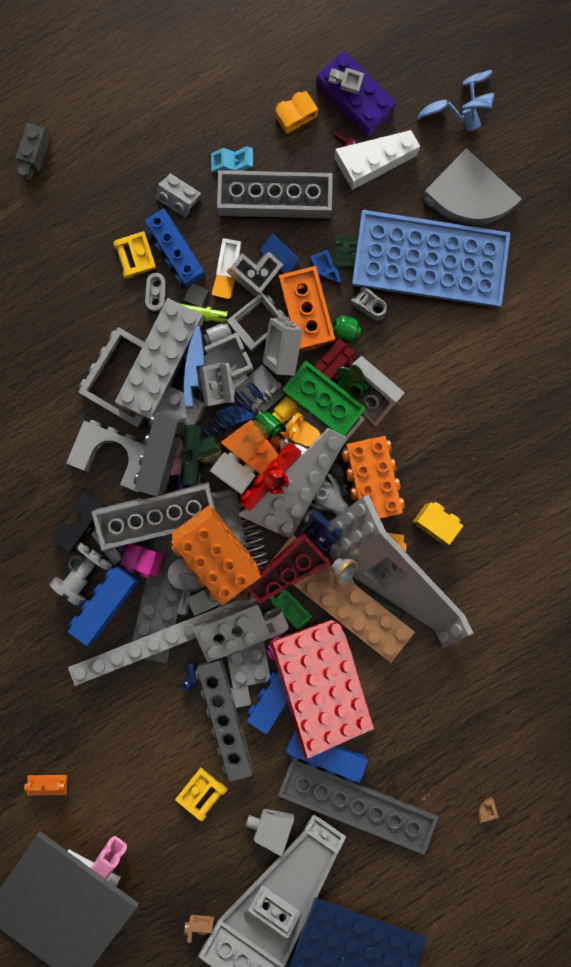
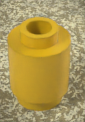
M285 396L274 408L275 411L272 415L284 424L299 409L298 404Z

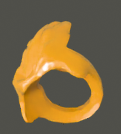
M294 412L295 416L290 420L286 432L280 433L296 443L311 446L321 434L310 423L303 421L304 417L301 413Z

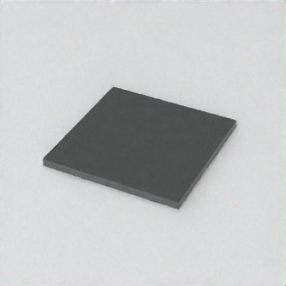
M40 831L0 888V929L51 967H92L135 911L139 903Z

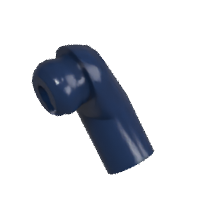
M195 662L185 665L188 676L181 684V688L184 691L193 690L198 683L195 673L197 670Z

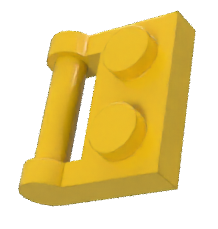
M144 231L113 242L123 267L122 274L124 279L156 269ZM126 245L130 247L136 267L130 268L124 249Z
M200 767L175 800L197 819L203 821L206 818V813L228 789ZM212 786L215 791L203 806L198 809L196 807L197 803Z

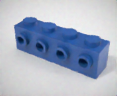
M163 208L145 219L147 227H145L146 232L150 238L154 236L156 239L155 246L160 254L164 252L167 258L164 260L170 269L174 268L177 274L174 276L180 285L184 284L188 288L191 283L195 284L203 279L205 273L166 210Z

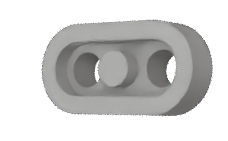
M153 273L149 275L146 281L145 303L150 311L159 312L165 304L166 281L161 274ZM155 282H160L158 287H154ZM158 300V305L155 306L152 304L153 301Z

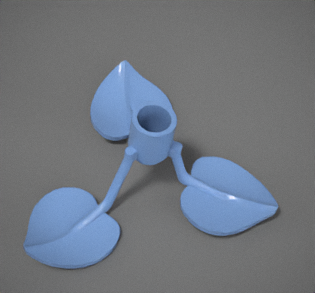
M487 70L477 73L463 81V86L470 85L471 101L462 106L464 110L463 116L460 115L451 102L445 99L426 106L419 113L417 121L424 116L450 107L460 122L464 121L467 131L479 128L481 123L476 108H492L495 95L494 93H487L475 98L474 86L476 83L486 80L493 71Z

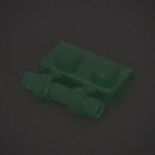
M349 234L335 236V243L343 245V247L335 248L336 268H354L356 248L349 247V244H357L358 236H349Z

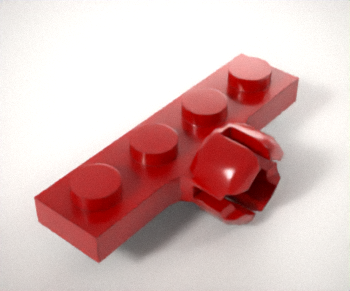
M291 442L284 446L276 459L272 460L268 464L267 469L255 479L254 484L243 492L239 502L247 510L251 511L267 492L277 495L283 493L282 488L284 486L288 488L289 477L285 472L300 456L302 451Z

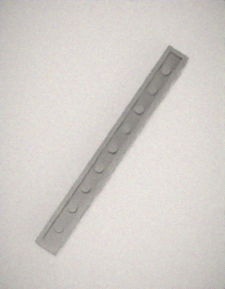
M250 595V601H233L72 665L68 669L75 686L192 640L196 638L193 631L194 626L254 603L253 598Z

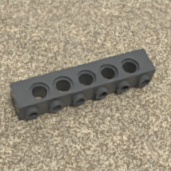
M219 658L209 663H200L195 671L198 682L201 681L203 687L201 695L208 705L206 712L208 719H212V734L218 740L217 751L219 757H222L224 761L222 765L224 775L228 776L229 782L252 776L254 768L223 659ZM215 678L218 685L212 686L208 679ZM214 697L222 698L223 704H216ZM226 716L229 722L222 723L219 717ZM231 735L234 741L228 742L224 736ZM237 754L239 756V760H232L230 758V755Z

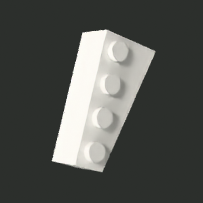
M410 130L335 149L334 159L353 190L416 157L420 145Z

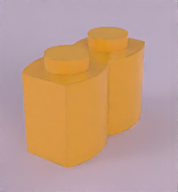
M307 91L297 92L292 96L291 100L282 101L276 106L274 116L285 133L288 134L317 117L318 108Z

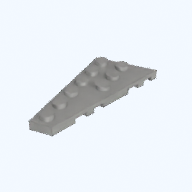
M329 428L326 429L303 454H300L285 472L289 477L288 488L284 486L282 488L284 492L278 495L267 492L251 511L245 508L239 513V516L290 538L294 535L347 438Z

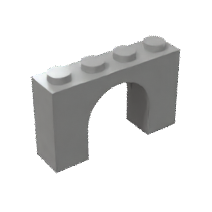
M90 420V423L84 421L66 464L88 472L94 456L100 447L108 443L121 444L128 453L129 462L120 485L134 490L136 485L133 483L134 477L140 471L139 459L141 454H144L146 446H144V442L143 444L137 442V438L132 435L126 434L124 437L119 435V431L114 428L108 427L106 430L101 428V423L94 420Z

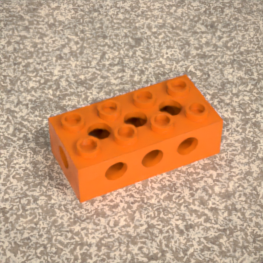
M316 266L279 275V284L289 321L297 323L296 326L303 330L299 353L333 345L335 336ZM305 290L307 293L299 294L297 291ZM307 307L311 309V312L305 313L302 309ZM312 325L316 328V330L309 331L307 327Z

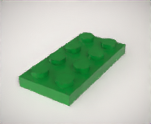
M307 361L302 364L282 389L284 394L327 428L344 436L366 409V407Z

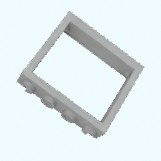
M118 327L116 331L114 330L110 334L107 346L100 350L98 361L91 365L89 369L90 374L87 379H83L80 383L79 393L138 429H141L146 421L145 418L138 415L133 418L89 392L122 337L140 348L145 343Z

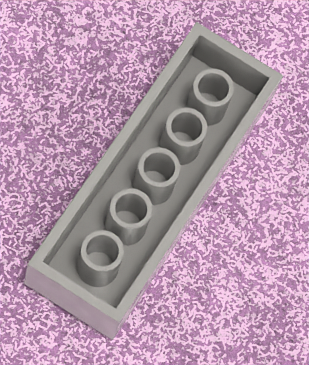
M218 170V215L331 218L333 173Z
M167 298L115 400L118 406L150 421L152 415L158 412L169 387H171L185 359V355L188 353L195 327L200 326L201 328L204 322L202 314Z
M208 482L166 492L158 497L149 496L98 508L92 511L101 550L172 534L173 531L208 505H211L215 511L216 509Z

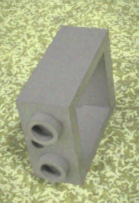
M263 292L227 320L230 329L234 333H238L241 342L251 354L266 342L267 333L254 342L238 322L261 304H263L273 318H277V316L286 317L281 310H277L273 306L275 303L269 295L265 296Z
M285 316L270 318L263 363L277 375H295L303 330L296 326L297 323L289 321V318Z

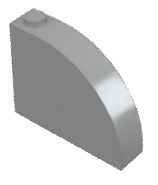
M467 148L425 190L422 197L427 206L433 207L444 217L466 225H484L497 221L509 214L521 201V198Z

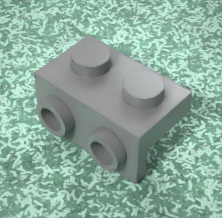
M170 173L158 184L155 198L186 218L190 208L200 199L201 193Z
M216 363L199 367L205 406L225 402L233 403L235 391L232 386V370L229 363Z

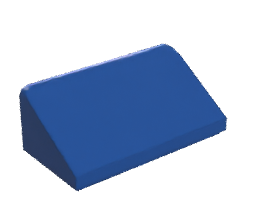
M274 234L267 239L260 249L263 255L270 252L283 264L279 269L283 274L291 272L299 264V258Z

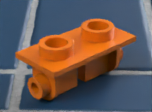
M28 775L24 791L27 792V796L67 795V775Z

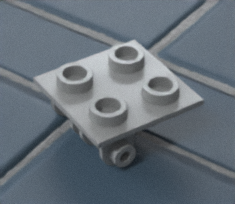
M263 364L234 389L251 408L249 402L240 391H243L248 398L256 402L246 385L248 386L252 382L258 387L264 398L261 400L256 397L258 404L251 402L252 411L255 414L263 410L267 411L286 395L282 392V384L279 381L277 382Z

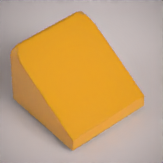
M217 275L212 295L231 299L235 279Z

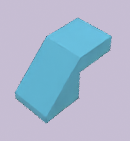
M248 146L236 152L222 148L211 153V172L218 173V170L244 171L253 167V148Z

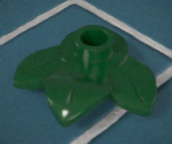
M354 364L351 369L347 367L337 369L341 383L338 385L355 399L363 398L367 394V386L364 383L365 376L359 366Z

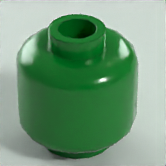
M341 315L333 321L332 329L335 339L339 338L345 342H352L355 338L359 337L361 327L358 326L357 319Z

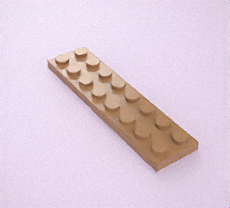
M294 535L289 538L277 555L296 538ZM331 565L319 569L314 574L294 584L296 588L390 663L415 633L353 582L349 581L344 585H340L334 578Z

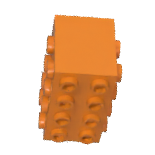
M386 436L346 444L342 452L343 462L347 463L348 467L346 471L348 482L351 481L352 485L350 489L352 501L355 500L357 502L363 496L369 495L380 519L402 514V509H405L404 500L402 497L399 498L398 490H400L399 479H395L394 471H396L395 461L390 458L389 454L392 451L390 440H386Z
M208 505L172 532L171 542L173 544V551L178 557L182 556L185 559V566L190 572L194 570L198 575L196 577L198 582L203 587L207 586L210 590L209 595L215 602L219 601L221 605H224L261 578L257 563L211 505Z

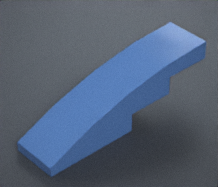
M200 326L195 327L185 364L184 401L186 409H194L192 390L200 389L198 370L199 367L205 366Z

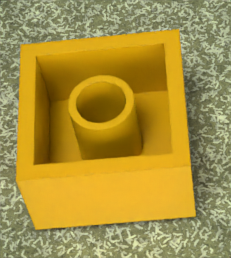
M437 502L425 504L412 523L442 545H450L463 527L459 523L461 520L453 514L445 513V508Z

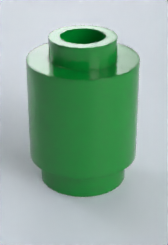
M263 410L254 418L256 426L268 438H276L282 431V424L269 412Z

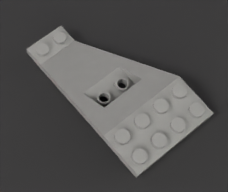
M369 495L363 496L330 521L331 525L327 529L333 531L335 528H339L341 530L337 543L332 544L329 551L333 563L339 558L355 560L358 563V567L353 577L435 630L443 648L473 634L465 615L385 531Z
M313 814L303 832L283 852V855L279 856L218 919L197 958L210 967H284L305 924L313 900L318 896L346 836ZM263 903H267V910L263 909ZM280 914L284 916L283 922L279 920Z

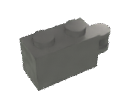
M31 123L26 124L15 157L19 162L18 173L24 180L31 179L34 171H40L51 139L44 127Z

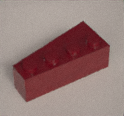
M301 533L260 571L261 578L248 586L246 590L260 604L280 593L285 588L314 574L319 569L330 565L331 562L304 533Z

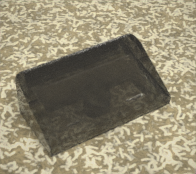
M340 461L334 462L327 474H330L337 481L341 490V496L343 500L351 498L350 489L352 485L351 481L348 482L346 476L347 463ZM326 475V481L331 483L330 479Z

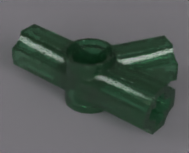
M184 425L183 450L180 453L182 460L180 483L197 485L199 461L221 451L219 441L215 435L201 441L202 426ZM188 450H192L194 452V459H190L188 457Z

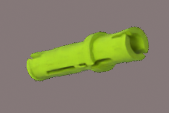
M181 304L202 314L205 322L216 321L224 324L227 322V318L220 317H228L227 311L213 310L211 307L202 308Z

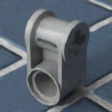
M365 286L361 287L355 299L352 298L350 301L356 309L362 311L374 321L382 320L386 314V303ZM380 307L382 312L375 313L373 308Z

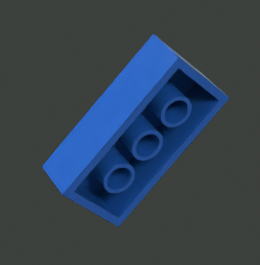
M123 566L111 568L105 575L106 581L95 588L93 591L95 596L90 601L87 600L81 607L83 612L78 617L75 616L69 624L71 628L68 633L86 646L97 640L140 582L139 578L126 571Z

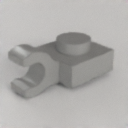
M346 68L345 73L331 69L328 82L332 84L341 83L340 89L358 94L364 73Z

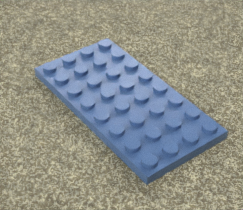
M362 210L352 286H365L371 289L500 308L503 299L510 232Z

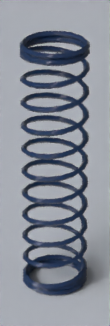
M250 382L248 386L246 385L247 389L254 396L256 402L248 398L243 391H240L249 402L251 408L246 406L244 403L241 402V400L237 396H235V398L238 400V402H240V404L244 408L245 413L236 408V406L233 403H230L237 411L239 418L234 416L228 410V408L224 406V409L231 415L234 423L228 421L224 417V415L220 411H218V414L226 421L228 428L221 425L220 422L214 416H212L213 420L221 427L223 433L218 432L213 427V425L209 421H207V424L215 431L217 438L211 436L209 432L203 426H201L202 430L210 437L211 443L207 442L202 437V435L197 431V436L192 434L190 438L198 449H200L201 451L207 450V444L212 445L213 439H219L218 434L224 435V429H230L229 423L235 424L234 418L241 419L240 413L246 414V408L252 409L251 402L254 404H258V400L256 397H258L261 400L264 398V395L256 385H254L252 382Z

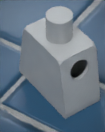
M263 809L260 819L249 815L245 827L256 830L254 834V841L282 856L294 822V814Z

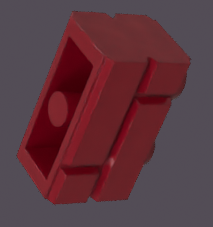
M338 338L314 367L336 383L340 379L337 369L345 366L349 368L355 362L354 356L356 353Z

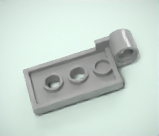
M254 602L193 627V631L209 663L287 631L289 626L281 608L271 609L263 617L258 603ZM235 627L242 628L239 634H234L231 631ZM217 634L224 636L221 641H215L213 638Z

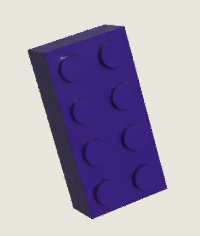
M344 50L317 74L316 87L367 138L394 113L396 101ZM346 68L364 73L359 93L354 94L340 89L341 83L332 84L328 82L331 69L345 73Z

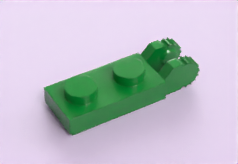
M286 589L282 590L276 598L274 596L270 598L272 600L271 603L276 608H281L284 616L298 630L312 617Z

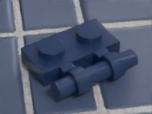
M315 512L296 537L304 533L321 553L325 555L331 550L332 544L337 543L341 530L339 528H335L333 531L327 529L331 523ZM321 536L326 539L325 542L320 540Z

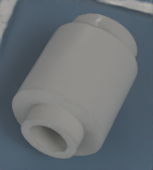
M221 323L207 329V334L204 337L207 344L210 345L232 335L228 323L224 325Z

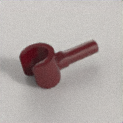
M334 132V135L343 141L345 146L355 144L353 138H346L339 132Z

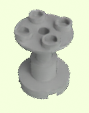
M80 543L77 548L87 558L77 571L72 570L65 580L54 577L50 583L54 591L61 596L64 595L68 598L69 602L79 607L86 601V598L80 591L87 584L88 581L85 578L97 564L105 570H109L112 567V564L107 560L100 559L101 554L94 549L90 552V549L83 543Z

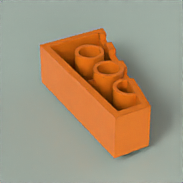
M252 419L221 442L226 449L253 468L259 475L278 456V453Z

